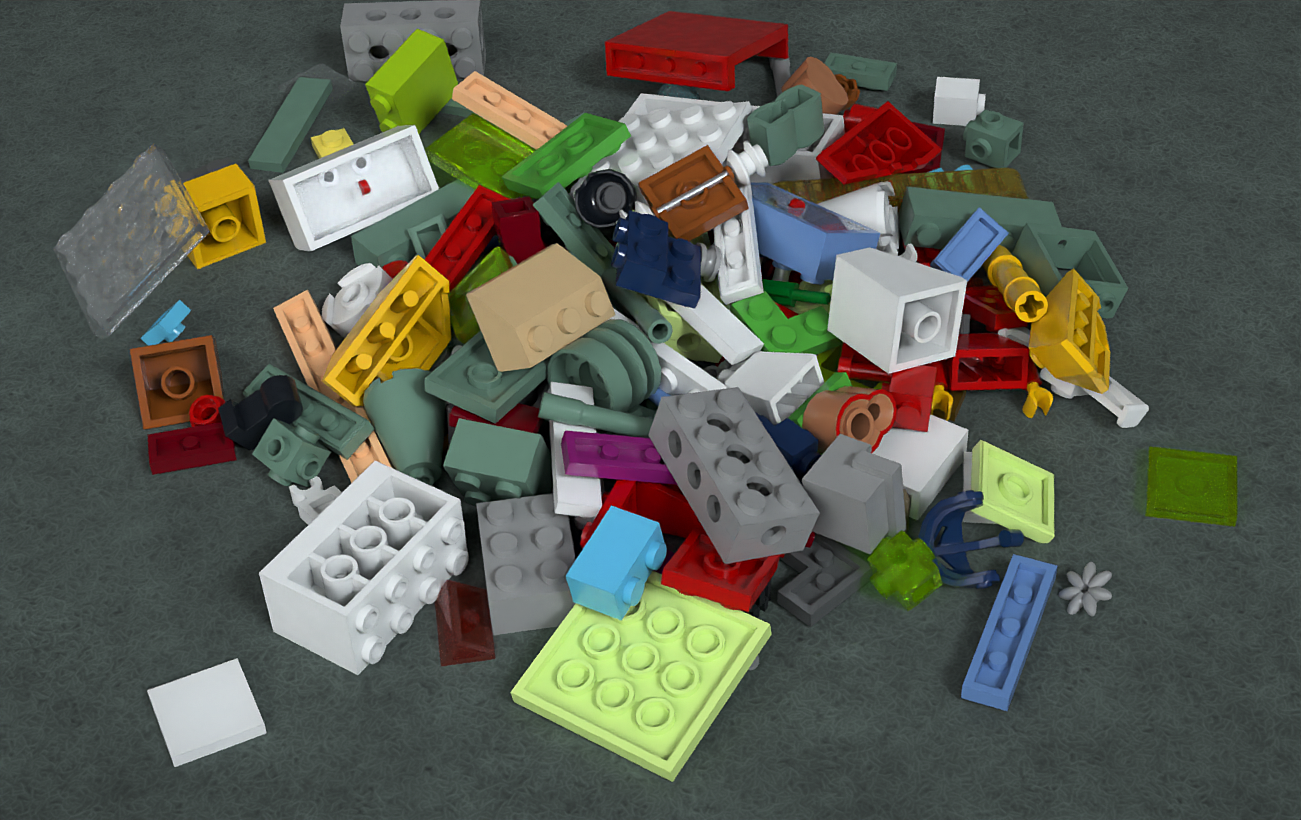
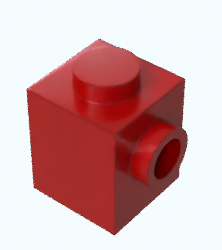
M920 365L892 373L891 383L882 382L881 389L892 394L896 401L897 415L893 427L928 432L937 367Z

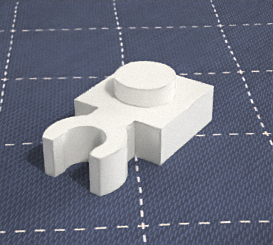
M317 476L309 480L311 488L307 490H300L294 484L289 486L293 504L298 507L300 518L308 525L342 493L336 486L323 490L322 481Z

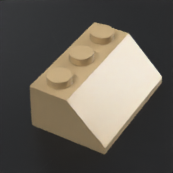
M558 243L548 246L466 294L497 370L500 372L532 368L616 315L601 277Z

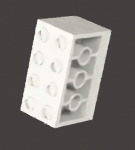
M374 461L259 572L273 632L356 675H359L369 663H377L383 656L386 645L398 633L403 634L410 628L414 616L425 604H432L436 601L442 586L452 575H460L466 568L469 554L461 501L459 498L378 461Z

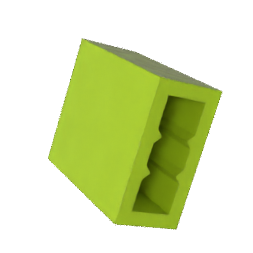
M416 29L369 79L365 86L382 132L397 126L415 125L418 134H420L452 98L453 88L458 85V81L445 40Z

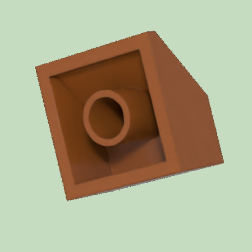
M212 335L130 349L144 430L190 422V407L200 396L213 395L224 399L216 339Z

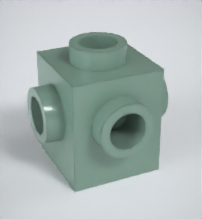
M984 109L974 121H969L963 133V140L966 141L965 157L1004 171L1021 153L1024 123L1003 116L999 112Z
M273 418L252 455L270 468L268 476L278 483L289 487L294 482L310 487L309 480L320 473L331 452L317 442L320 435L311 428L300 423L295 427Z

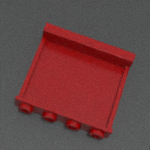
M668 11L605 41L607 76L730 91L735 88V65L754 55L781 59L789 58L788 24Z

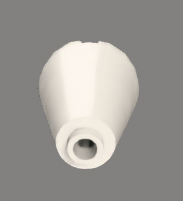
M879 182L817 204L880 232L877 250L884 252L888 243H894L896 249H899L900 226L898 207L889 205L888 196H895L891 182Z

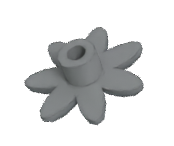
M1093 562L1086 564L1082 576L1076 572L1069 571L1067 578L1073 587L1064 588L1058 594L1062 599L1071 600L1067 608L1068 614H1076L1084 606L1087 614L1094 616L1097 608L1096 603L1099 600L1103 601L1112 598V593L1102 588L1110 580L1112 573L1110 571H1103L1096 575V565Z

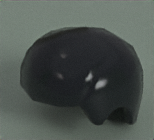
M612 169L590 173L580 187L575 190L576 212L585 224L598 229H614L616 221L621 217L619 210L622 209L627 214L629 210H635V201H637L636 188L625 174Z

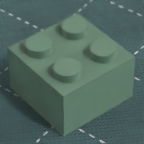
M461 418L458 419L443 467L467 503L476 506V503L551 494L553 488L552 458L540 434Z

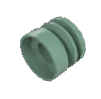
M609 319L583 335L582 338L575 340L552 355L548 363L549 385L551 382L593 387L594 406L626 413L629 409L656 393L661 383V366L657 352L649 339L636 326L622 319Z

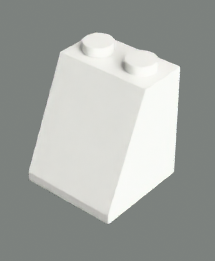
M871 247L836 255L827 330L888 374L955 357L967 280L960 276Z

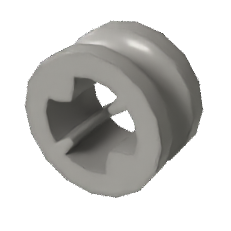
M696 243L695 245L700 246L701 276L704 281L713 282L721 264L720 248L712 245L707 249L705 244Z

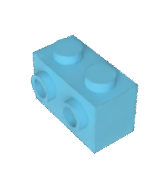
M611 505L566 574L573 602L622 621L629 608L637 605L644 592L645 582L652 571L658 570L666 557L667 546L664 544L660 523Z

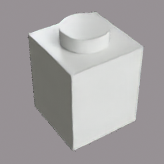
M937 77L933 124L966 126L969 121H974L976 116L985 107L986 94H979L980 79Z

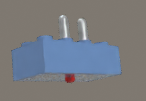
M751 182L760 266L763 257L773 260L772 265L775 267L772 280L788 282L790 272L795 270L801 273L800 278L803 281L822 285L825 280L833 281L836 255L869 247L877 248L880 232L770 183Z

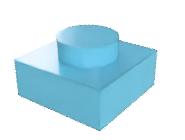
M181 300L177 301L153 323L140 339L148 346L159 344L163 340L172 342L186 328L181 322L191 310Z

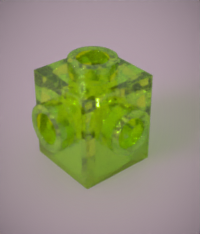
M903 530L894 537L889 536L882 539L871 553V556L867 558L873 572L869 580L876 590L885 599L892 595L907 611L916 607L943 584L939 568L933 562L936 558L934 553L919 537L913 541Z

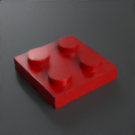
M694 528L663 568L661 585L674 588L679 593L687 596H699L718 602L727 609L749 612L776 572L780 555L725 564L706 531Z

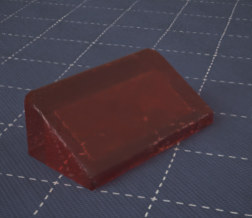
M446 580L435 601L441 666L495 659L487 590Z

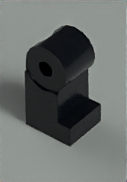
M277 375L266 379L261 384L260 390H256L241 402L236 403L230 399L221 405L218 410L225 436L248 450H253L257 447L273 418L291 424L301 416L303 406L295 380L287 375Z

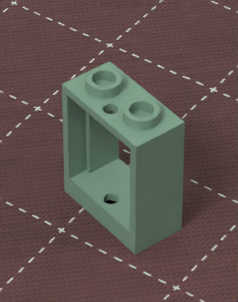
M1026 222L1012 255L1019 259L1027 275L1037 282L1043 295L1046 297L1063 278L1057 268L1070 270L1074 268L1098 295L1101 309L1098 310L1100 317L1106 319L1113 318L1128 290V286L1096 232Z

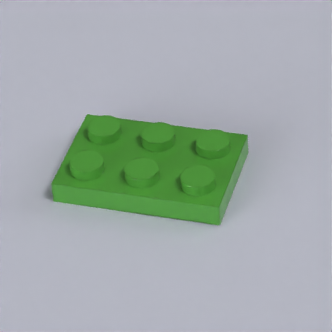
M584 113L503 175L502 179L509 190L539 199L558 182L565 188L574 180L588 175L593 169L592 166L604 157L616 153L620 149L621 144L631 137V134L625 123Z

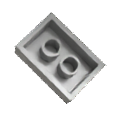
M554 493L521 497L520 499L513 498L476 503L493 635L559 626L576 604L573 602L566 580V574L576 559L568 515L555 514Z

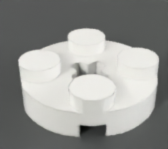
M366 263L354 268L337 283L342 289L337 293L336 297L334 298L329 293L322 308L323 320L345 338L376 296L392 281V278L379 265L376 268L371 263Z

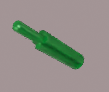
M762 279L763 291H766L774 302L783 306L795 307L796 301L828 305L831 301L829 293L801 290L798 283Z

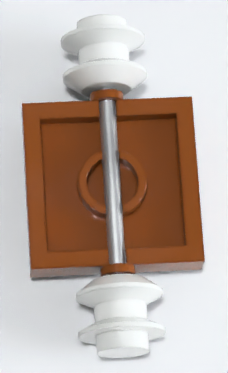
M745 141L742 153L737 154L731 149L728 150L727 165L723 167L710 147L706 145L639 182L640 191L651 207L649 208L647 205L635 201L634 212L651 214L660 220L668 222V233L672 238L691 241L749 209L747 199L734 181L736 180L743 185L749 186L750 175L757 173L761 177H765L764 168L769 165L768 160L758 144L752 146L748 141ZM622 209L619 210L621 218L626 219L628 214Z

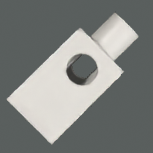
M760 351L754 353L738 370L724 369L718 377V381L726 385L727 388L739 387L752 409L759 415L765 416L774 426L788 418L824 384L816 354Z

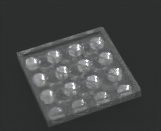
M153 143L145 152L137 156L133 165L120 179L115 180L109 186L108 191L99 201L84 212L77 224L59 238L53 250L92 333L103 339L109 337L204 239L210 230L166 152Z

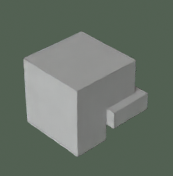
M839 434L802 478L804 489L820 512L812 532L871 554L884 536L898 540L906 529L902 465L872 454V447L868 443Z

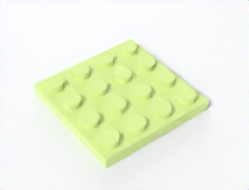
M652 571L645 582L644 592L637 605L629 608L622 621L576 603L510 693L515 703L673 782L772 635L769 623L741 610L727 609L718 602L699 596H687L679 593L674 588L661 585L662 574Z

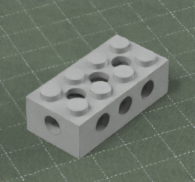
M480 0L344 4L340 28L349 81H369L416 29L445 40L456 78H467L474 71L484 76L486 48Z
M734 387L661 397L648 436L723 562L728 564L803 551L820 512L740 388Z

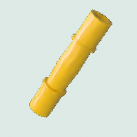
M998 245L982 264L989 281L998 287L1005 303L1016 313L1019 319L1024 322L1040 320L1047 312L1048 302L1046 297L1040 291L1037 282L1023 270L1019 259L1013 256L1006 247Z

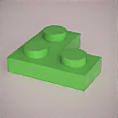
M766 291L731 304L730 312L764 343L761 349L762 352L818 355L842 345V340L827 330L829 314L822 306L788 319Z

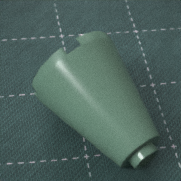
M418 368L393 371L392 379L381 383L379 377L365 390L363 399L365 412L375 428V432L393 468L432 486L442 474L447 401L425 392V377L431 371Z

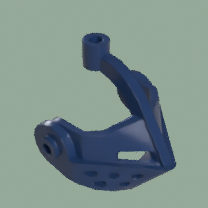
M974 490L962 491L957 493L956 496L941 500L927 513L922 522L918 535L919 553L927 570L942 583L965 588L975 587L976 589L992 587V584L1000 582L999 574H997L996 570L975 573L970 568L966 552L998 546L1020 547L1024 542V535L1019 529L1002 530L999 536L989 539L963 542L962 520L967 511L983 506V492H974ZM945 527L937 547H934V541L940 529ZM937 556L943 559L949 566L953 568V570L943 565L937 559Z

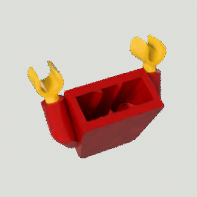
M959 334L955 357L925 364V366L937 367L931 415H933V409H940L945 412L946 421L950 419L953 397L947 392L948 388L951 391L1023 389L1028 391V396L1022 408L1023 413L1028 418H1033L1037 406L1043 410L1046 416L1053 402L1051 392L1039 387L1042 381L1036 365L1029 355V348L999 334Z

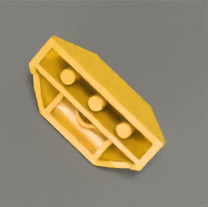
M419 255L415 256L376 296L333 353L322 382L351 406L360 407L364 406L365 390L379 377L382 383L392 379V372L400 369L418 368L429 371L451 341L448 293H450L449 280Z
M1073 268L1065 274L1046 296L1048 302L1046 314L1040 320L1031 323L1028 346L1029 355L1039 368L1044 369L1046 367L1056 379L1103 394L1109 390L1110 348L1105 324L1098 313V310L1101 309L1100 299Z

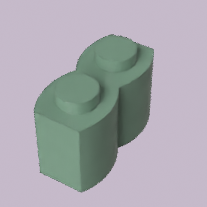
M802 84L782 92L775 102L760 106L748 116L750 144L752 146L758 144L761 147L769 166L783 164L796 153L797 149L811 146L824 134L821 93Z

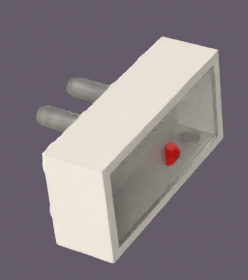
M415 125L394 127L269 180L294 246L298 250L313 251L368 227L439 189Z

